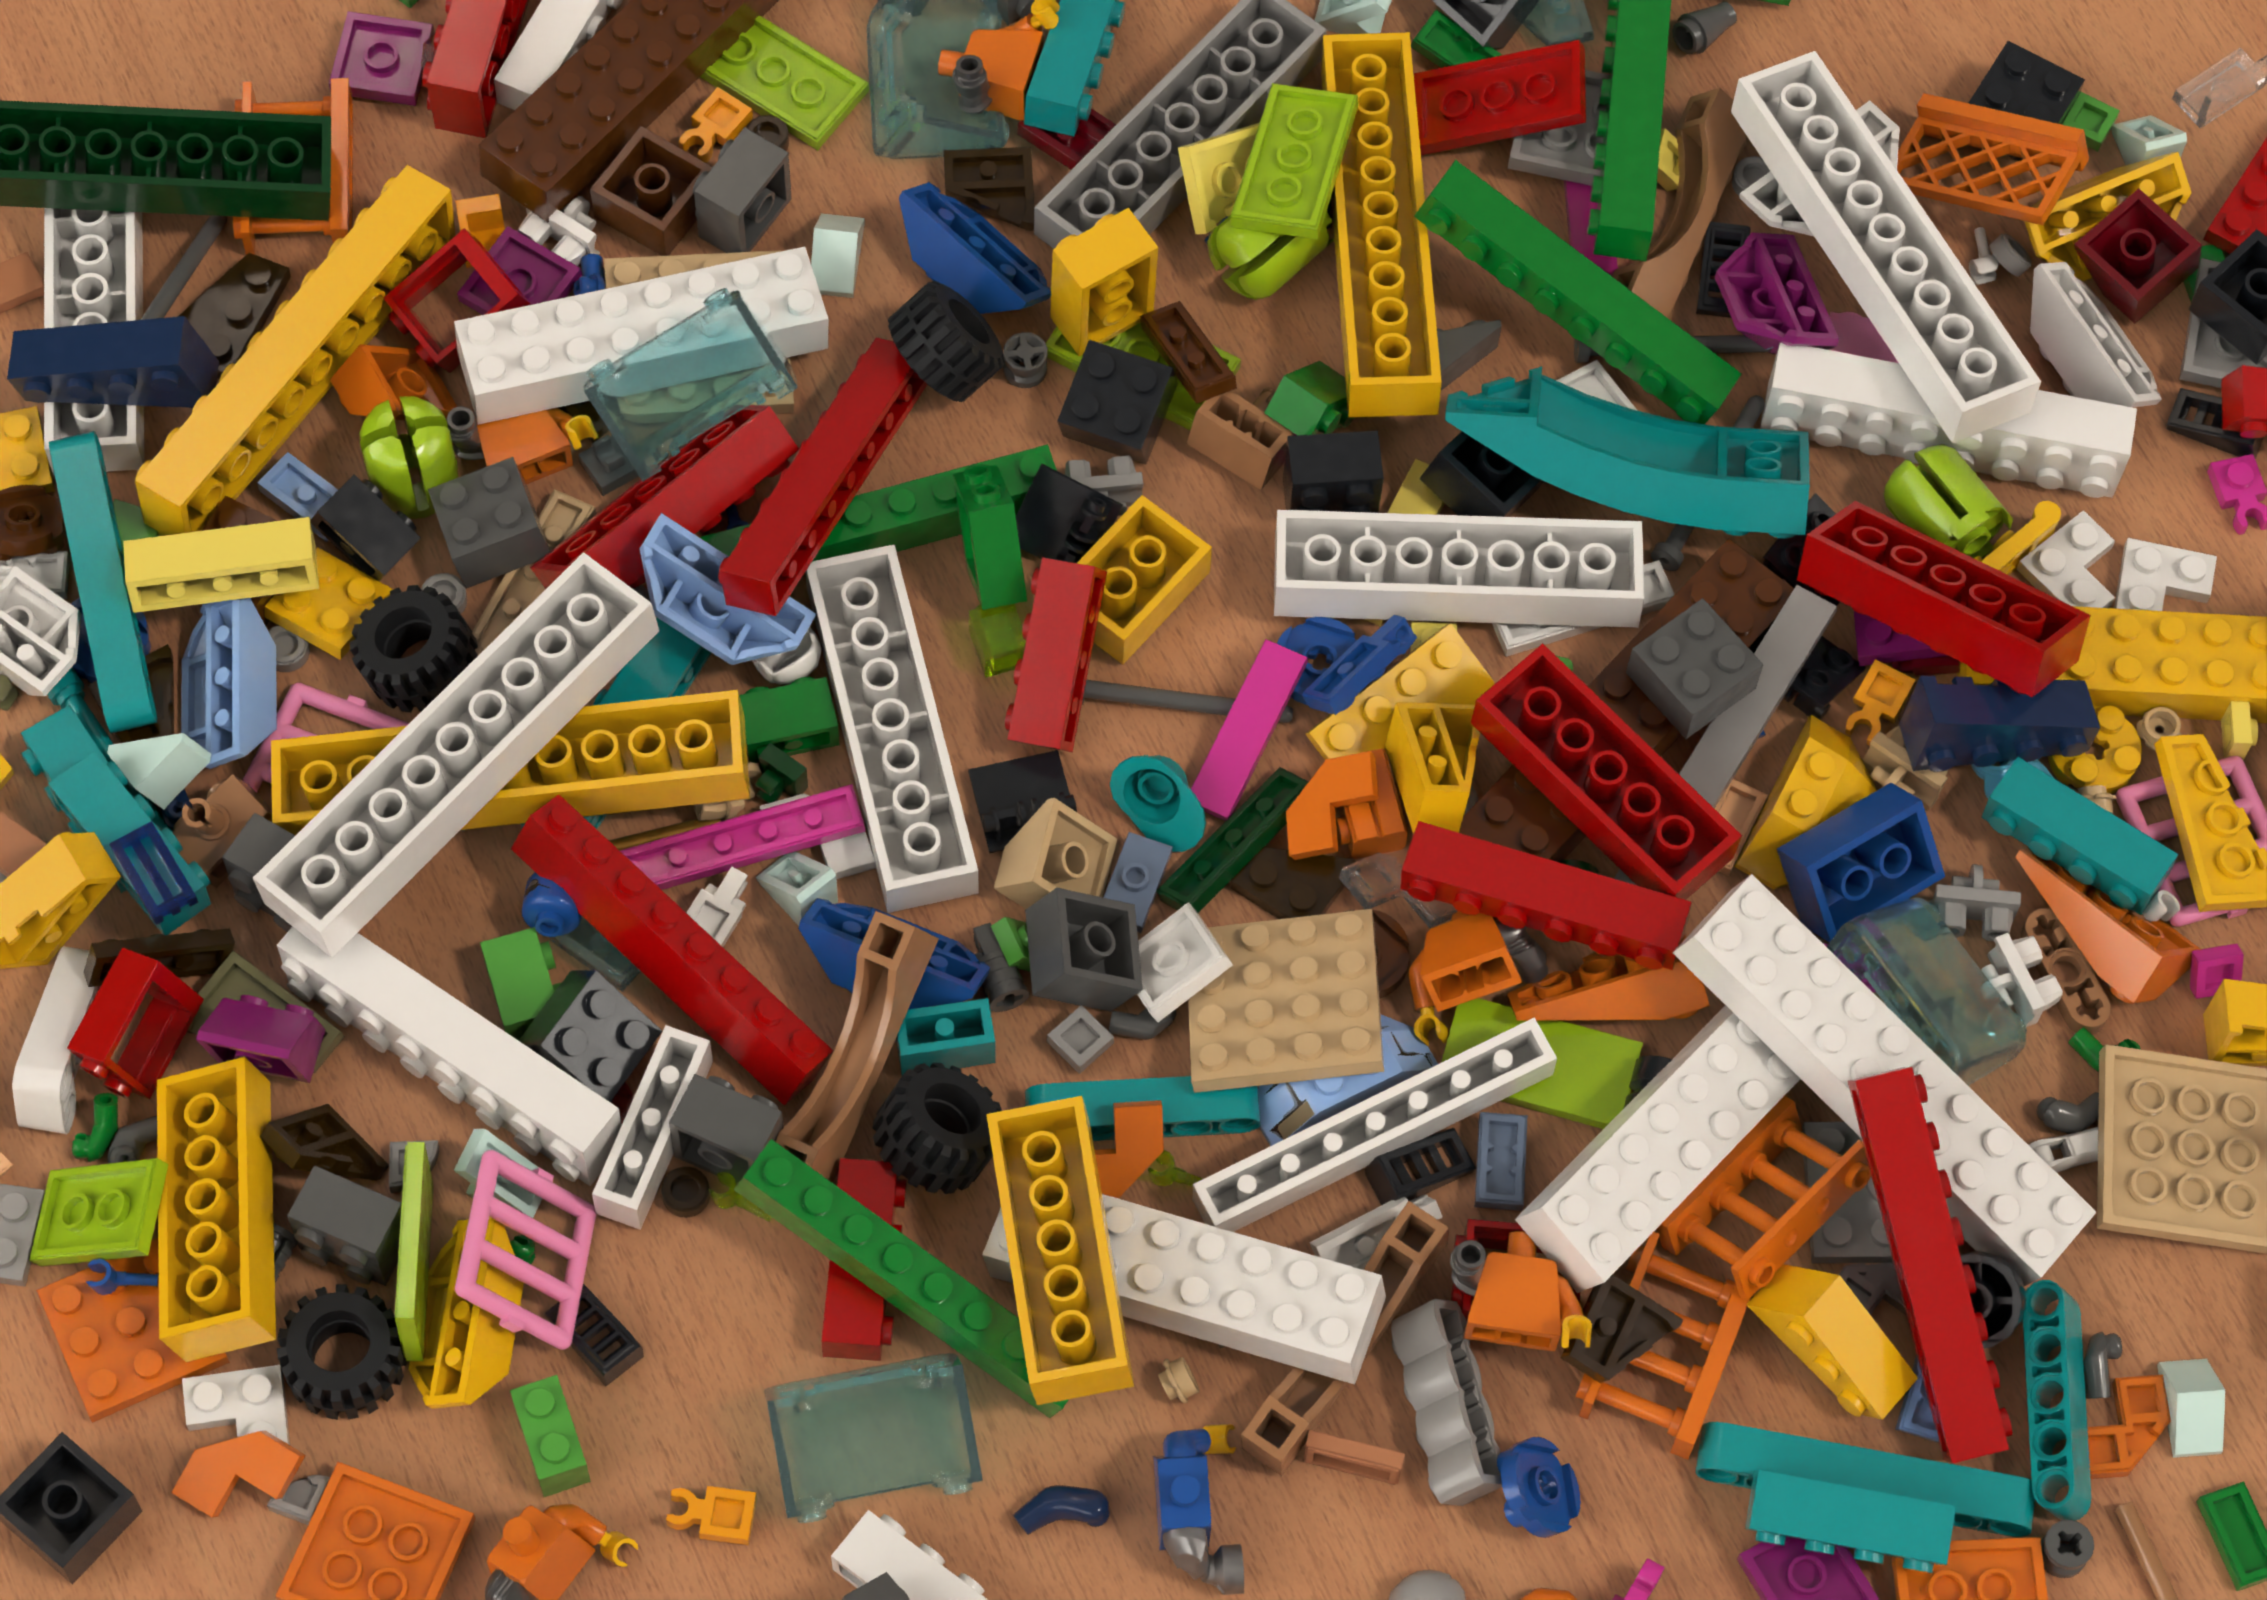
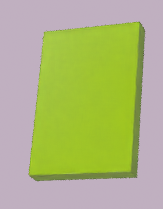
M158 1158L50 1170L29 1261L42 1267L90 1262L95 1259L111 1260L148 1256L169 1164Z

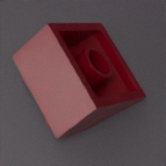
M2138 188L2074 244V248L2102 294L2135 324L2199 268L2202 244Z

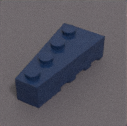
M185 316L21 330L13 332L7 380L25 401L35 403L60 402L193 408L200 397L203 395L208 396L216 387L219 360Z
M1921 675L1899 722L1913 771L1930 769L1933 772H1942L1954 766L1972 764L1977 767H1986L1999 761L2016 760L2017 757L2030 762L2043 756L2061 754L2064 757L2078 756L2089 751L2100 729L2086 682L2083 680H2054L2035 696L2030 697L2013 691L2008 685L1996 679L1989 685H1974L1972 677H1954L1951 681L1952 684H1938L1935 676Z

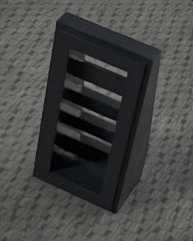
M1720 222L1709 223L1703 238L1696 314L1731 318L1723 298L1708 296V291L1721 293L1716 279H1710V275L1715 276L1716 271L1724 262L1712 261V258L1727 260L1734 251L1744 245L1745 240L1750 235L1751 228L1749 226Z
M2180 388L2166 424L2167 429L2238 457L2253 454L2256 459L2264 438H2244L2240 436V432L2223 430L2222 398ZM2191 406L2198 408L2193 422L2186 420ZM2208 413L2215 415L2211 426L2204 425Z
M1451 1128L1375 1157L1365 1169V1175L1378 1200L1383 1205L1391 1200L1396 1201L1402 1197L1411 1201L1474 1172L1476 1167L1455 1128ZM1442 1146L1453 1167H1446L1437 1148ZM1425 1154L1434 1174H1430L1421 1155ZM1404 1163H1408L1413 1175L1416 1178L1415 1181H1412L1408 1171L1404 1166Z
M583 1284L580 1302L583 1300L588 1307L577 1315L575 1329L594 1314L599 1320L580 1335L574 1329L571 1346L601 1382L607 1386L644 1357L643 1348L623 1324ZM560 1302L545 1312V1316L554 1325L556 1324ZM607 1328L610 1332L593 1347L587 1344L589 1340ZM618 1341L621 1346L602 1360L599 1354Z

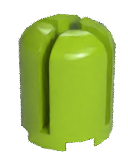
M1326 212L1319 239L1234 228L1231 227V219L1228 216L1210 233L1207 241L1209 257L1216 271L1222 270L1226 265L1230 266L1223 273L1221 279L1233 291L1246 298L1254 300L1264 299L1273 295L1334 241V239L1329 240L1326 228L1332 223V219L1328 212Z
M400 396L407 434L398 436L389 400H386L375 406L365 417L359 432L360 446L368 480L380 490L383 495L382 501L392 511H401L410 519L426 518L436 513L428 489L459 478L458 465L455 459L450 430L442 411L427 400L415 396ZM410 468L418 469L421 482L412 484L409 473Z
M1945 444L1926 447L1914 453L1915 459L1919 463L1917 467L1910 460L1905 459L1894 469L1884 490L1886 507L1900 523L1972 558L1977 556L1984 558L1993 550V545L1989 541L1999 532L2003 524L2010 530L2013 518L1956 449Z

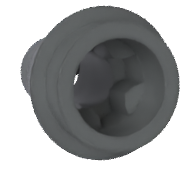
M1723 1L1715 6L1681 15L1672 29L1676 45L1686 54L1703 53L1721 34L1736 23V12L1728 2Z

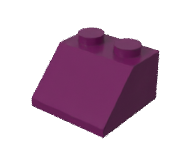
M241 995L239 1001L223 998L198 1031L196 1040L218 1063L246 1057L261 1073L310 1083L325 1028L313 1016L314 1012L308 1008L287 1004L285 1010L268 1007L269 1003L264 999L250 995Z

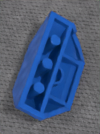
M930 182L901 192L899 201L912 260L925 270L926 275L931 280L955 290L971 303L980 314L1020 310L1050 298L1051 289L1047 286V280L1041 268L979 213L953 197L940 194V189Z
M817 898L800 920L798 929L831 983L845 988L851 993L853 992L856 975L857 953L875 911L915 926L939 938L909 1009L957 1003L971 999L989 974L990 966L985 962L979 961L975 954L959 941L873 907L849 903L832 904L829 900Z

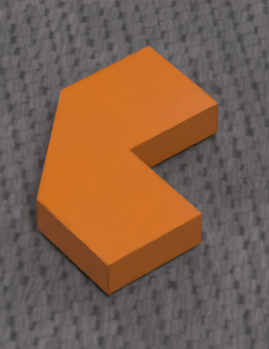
M1371 751L1326 759L1287 809L1286 821L1289 856L1294 860L1338 852L1335 808L1379 800L1376 759Z
M1161 1100L1113 1103L1115 1149L1095 1150L1102 1194L1119 1199L1163 1153Z
M2163 1375L2114 1379L2112 1388L2119 1425L2088 1427L2091 1479L2128 1476L2169 1425L2171 1418Z
M266 1430L257 1431L195 1449L171 1493L211 1518L219 1516L240 1477L273 1498L282 1499L306 1455Z

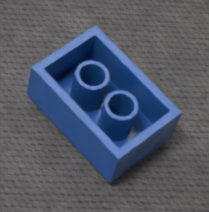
M1893 783L1887 784L1777 848L1800 922L1810 931L1831 944L1945 878L1922 800Z

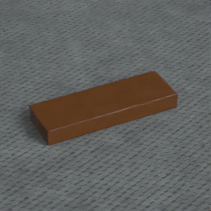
M1180 301L1140 316L1141 328L1168 366L1174 369L1176 377L1196 404L1237 389L1236 376Z

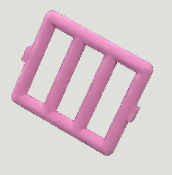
M294 683L277 712V729L262 741L243 781L248 783L256 793L263 781L272 784L271 740L317 736L292 726L302 704L371 729L407 726L409 723L367 708L366 700L349 694L346 700L303 683Z
M2239 756L2219 759L2218 762L2226 777L2230 776L2240 798L2233 800L2238 808L2243 807L2258 838L2255 839L2259 849L2264 847L2267 851V812L2243 759ZM2163 776L2118 789L2115 795L2116 801L2126 823L2156 841L2179 836L2174 818L2147 825L2138 804L2140 801L2167 794ZM2185 860L2174 863L2169 876L2158 890V892L2161 890L2170 892L2180 904V910L2169 920L2170 924L2175 927H2181L2225 913L2230 919L2244 915L2248 911V909L2199 912L2197 902L2183 906L2173 883L2190 878Z
M487 1150L483 1153L455 1283V1292L459 1297L499 1317V1325L513 1333L523 1330L557 1349L565 1350L572 1344L596 1219L595 1207L593 1204L553 1183L554 1175L541 1168L531 1171L495 1150ZM498 1175L576 1217L572 1239L495 1198L494 1192ZM489 1217L568 1259L564 1282L485 1240ZM480 1260L560 1302L556 1324H552L477 1284Z

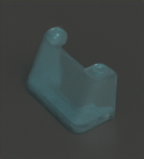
M879 0L870 13L867 24L872 138L876 156L890 159L944 157L943 150L1003 148L1006 145L1009 137V125L1005 122L1004 115L1001 112L991 110L989 112L984 110L978 114H970L963 111L958 104L960 94L957 91L953 78L938 74V62L943 49L965 52L973 31L977 29L996 30L1001 27L1002 18L997 9V0Z
M727 288L716 291L704 300L705 307L613 363L610 359H605L587 371L586 374L589 379L584 384V392L642 482L662 470L658 462L668 456V450L673 457L681 453L680 446L753 402H756L758 406L766 401L765 392L769 394L775 393L777 398L781 399L798 388L795 371L740 291L737 290L729 293Z
M1914 897L1861 914L1843 924L1827 946L1860 980L1866 978L1887 1007L1968 1086L2016 1058L2024 1048L2027 1033L2024 1021L2007 1005L1941 919L1938 909L1931 902H1927L1920 897Z
M957 1354L931 1355L788 1382L764 1390L787 1518L797 1517L799 1523L814 1522L826 1518V1510L834 1507L835 1502L927 1484H932L933 1487H943L945 1495L968 1492L973 1489L972 1483L983 1481L963 1365Z

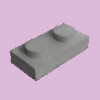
M0 1184V1283L26 1286L31 1266L29 1259L45 1190Z

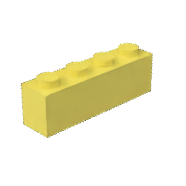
M310 517L123 541L125 583L133 613L319 589L317 552Z

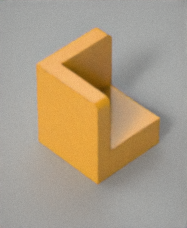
M499 194L455 200L460 231L464 228L468 230L489 251L505 230ZM469 261L466 262L467 268L473 267Z

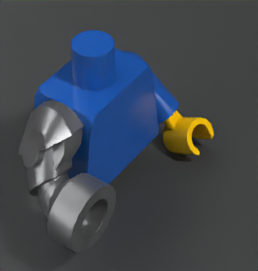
M1232 1424L1206 1425L1203 1429L1172 1432L1164 1439V1456H1153L1159 1551L1167 1550L1177 1569L1181 1568L1186 1571L1193 1580L1201 1578L1204 1583L1216 1586L1223 1595L1244 1594L1243 1553L1241 1544L1221 1545L1214 1556L1208 1554L1211 1534V1509L1207 1456L1203 1453H1234L1236 1447H1229L1227 1443L1228 1431L1235 1430Z

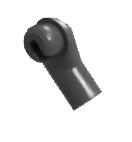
M2103 1332L2094 1334L2089 1340L2084 1359L2087 1399L2111 1397L2108 1359H2118L2122 1355V1341L2115 1333L2104 1335Z

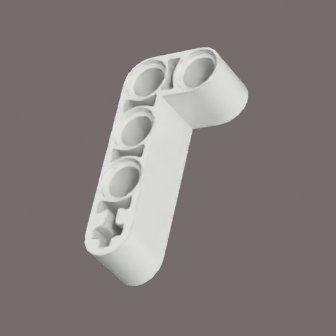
M63 946L58 953L14 1070L12 1089L17 1124L20 1127L68 1134L72 1127L76 1112L74 1079L81 1059L69 1051L67 1046L101 987H88L84 976V968L90 950Z

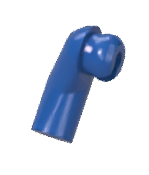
M598 254L584 255L581 259L582 276L574 284V295L606 289L602 256Z

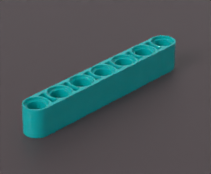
M95 431L49 441V449L101 704L108 729L113 734L157 723L156 707L136 613H133L125 583L124 554L98 436Z
M1724 1422L1704 1423L1701 1428L1695 1473L1698 1477L1707 1481L1751 1489L1754 1470L1761 1469L1956 1505L1953 1524L1956 1527L2012 1537L2028 1536L2032 1532L2035 1499L2032 1492V1480L2028 1478Z

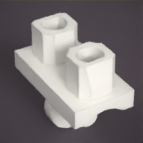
M578 196L561 211L557 209L549 217L548 223L526 208L527 216L517 230L519 233L540 245H543L549 237L554 238L558 243L551 251L576 266L581 263L584 255L600 254L595 249L597 235L592 231L596 221L588 216L590 203L585 198Z
M2005 933L1995 937L1994 942L1996 946L1987 955L1991 964L1981 969L1986 983L1979 987L1977 994L1982 1002L1996 999L2001 1011H2006L2014 1006L2025 1028L2036 1024L2043 1011L2060 1001L2063 990L2056 977L2052 974L2034 981L2027 969L2039 965L2043 959L2042 951L2034 936L2012 940L2010 935Z

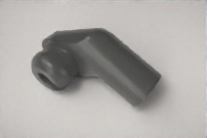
M1147 1008L1138 1015L1112 1011L1109 1032L1115 1035L1149 1040L1173 1023L1177 1015L1176 1010L1160 1022H1157L1151 1016Z
M2094 1092L2079 1105L2057 1100L2053 1097H2046L2037 1106V1116L2040 1120L2044 1121L2047 1127L2067 1134L2084 1131L2098 1120L2099 1093Z
M157 1115L121 1127L109 1148L108 1163L139 1160L146 1144L157 1140Z

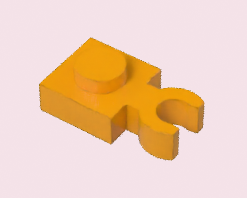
M717 87L691 116L694 128L685 131L680 136L679 148L688 151L692 145L702 146L697 152V158L707 163L713 155V145L716 142L724 146L729 139L734 140L753 119L752 108Z
M1875 659L1853 698V703L1863 709L1849 716L1846 722L1845 734L1851 736L1857 725L1866 724L1872 730L1867 738V745L1870 746L1874 736L1879 731L1881 732L1880 721L1882 718L1895 723L1916 685V679Z
M707 1486L705 1499H698L687 1489L675 1488L671 1490V1500L685 1503L688 1506V1510L680 1516L667 1514V1526L676 1530H684L693 1524H699L700 1539L749 1545L757 1501L756 1492Z

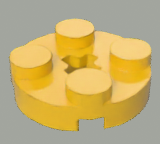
M2111 705L2104 707L2093 706L2100 725L2093 743H2097L2104 748L2102 759L2097 760L2094 754H2085L2084 752L2074 757H2064L2062 754L2047 756L2048 762L2057 779L2067 787L2069 783L2076 788L2103 785L2106 786L2107 793L2114 794L2118 789L2125 787L2137 771L2142 755L2141 740L2134 726L2125 719L2123 712L2119 708Z

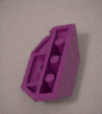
M1752 232L1745 240L1744 245L1734 251L1716 271V282L1736 330L1770 353L1777 354L1779 343L1788 346H1811L1827 350L1838 345V334L1794 235Z

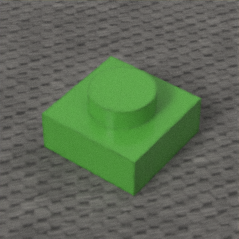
M2081 92L2062 125L2084 129L2087 147L2098 152L2115 124L2120 110Z
M1004 917L993 924L991 928L1010 967L1016 966L1021 970L1030 972L1026 922Z

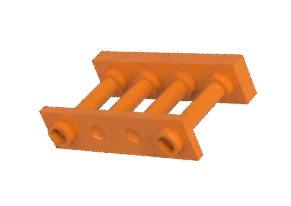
M349 78L331 79V96H323V101L257 103L252 82H243L242 99H235V112L331 116V194L328 221L233 216L235 239H242L246 255L248 253L255 255V234L323 231L324 236L332 237L333 243L338 238H344L353 228V97Z
M1784 1096L1660 1224L1656 1230L1660 1234L1659 1239L1662 1248L1677 1256L1689 1243L1696 1242L1732 1265L1731 1271L1739 1296L1748 1301L1760 1288L1770 1283L1775 1272L1855 1192L1862 1190L1867 1185L1871 1172L1863 1142L1858 1140L1843 1156L1802 1132L1803 1129L1795 1102ZM1791 1147L1828 1169V1171L1810 1188L1772 1165L1771 1162L1784 1149ZM1759 1178L1795 1200L1796 1203L1780 1219H1777L1739 1194L1753 1180ZM1727 1210L1765 1234L1746 1252L1706 1226L1720 1212Z
M1653 1232L1648 1237L1646 1245H1640L1629 1259L1626 1270L1634 1273L1630 1286L1639 1291L1647 1272L1718 1301L1717 1306L1725 1309L1720 1324L1710 1321L1709 1325L1669 1310L1683 1319L1681 1326L1672 1332L1702 1343L1700 1348L1709 1351L1703 1367L1694 1364L1691 1368L1649 1350L1642 1356L1629 1362L1631 1365L1684 1385L1683 1391L1692 1394L1687 1410L1678 1406L1676 1411L1605 1382L1599 1383L1585 1373L1575 1397L1584 1400L1579 1416L1587 1420L1595 1400L1667 1428V1434L1676 1437L1670 1453L1688 1460L1748 1307L1746 1304L1750 1299L1746 1301L1739 1296L1735 1281L1726 1279L1724 1283L1654 1255L1653 1253L1660 1234Z

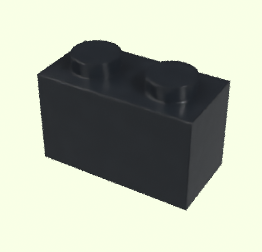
M354 474L316 512L310 522L358 569L380 581L413 548L421 537L415 532L417 528L408 516L401 511H392L382 501V493L372 482L367 479L361 481Z

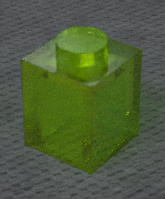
M1015 604L982 610L981 605H978L975 609L969 610V633L985 678L1015 670L1018 659L1023 658L1026 640L1022 636L1023 627Z

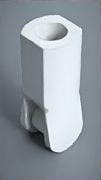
M2098 1127L2068 1135L2040 1139L2030 1143L2029 1146L2058 1173L2076 1166L2098 1161ZM2060 1148L2064 1158L2055 1160L2051 1150Z

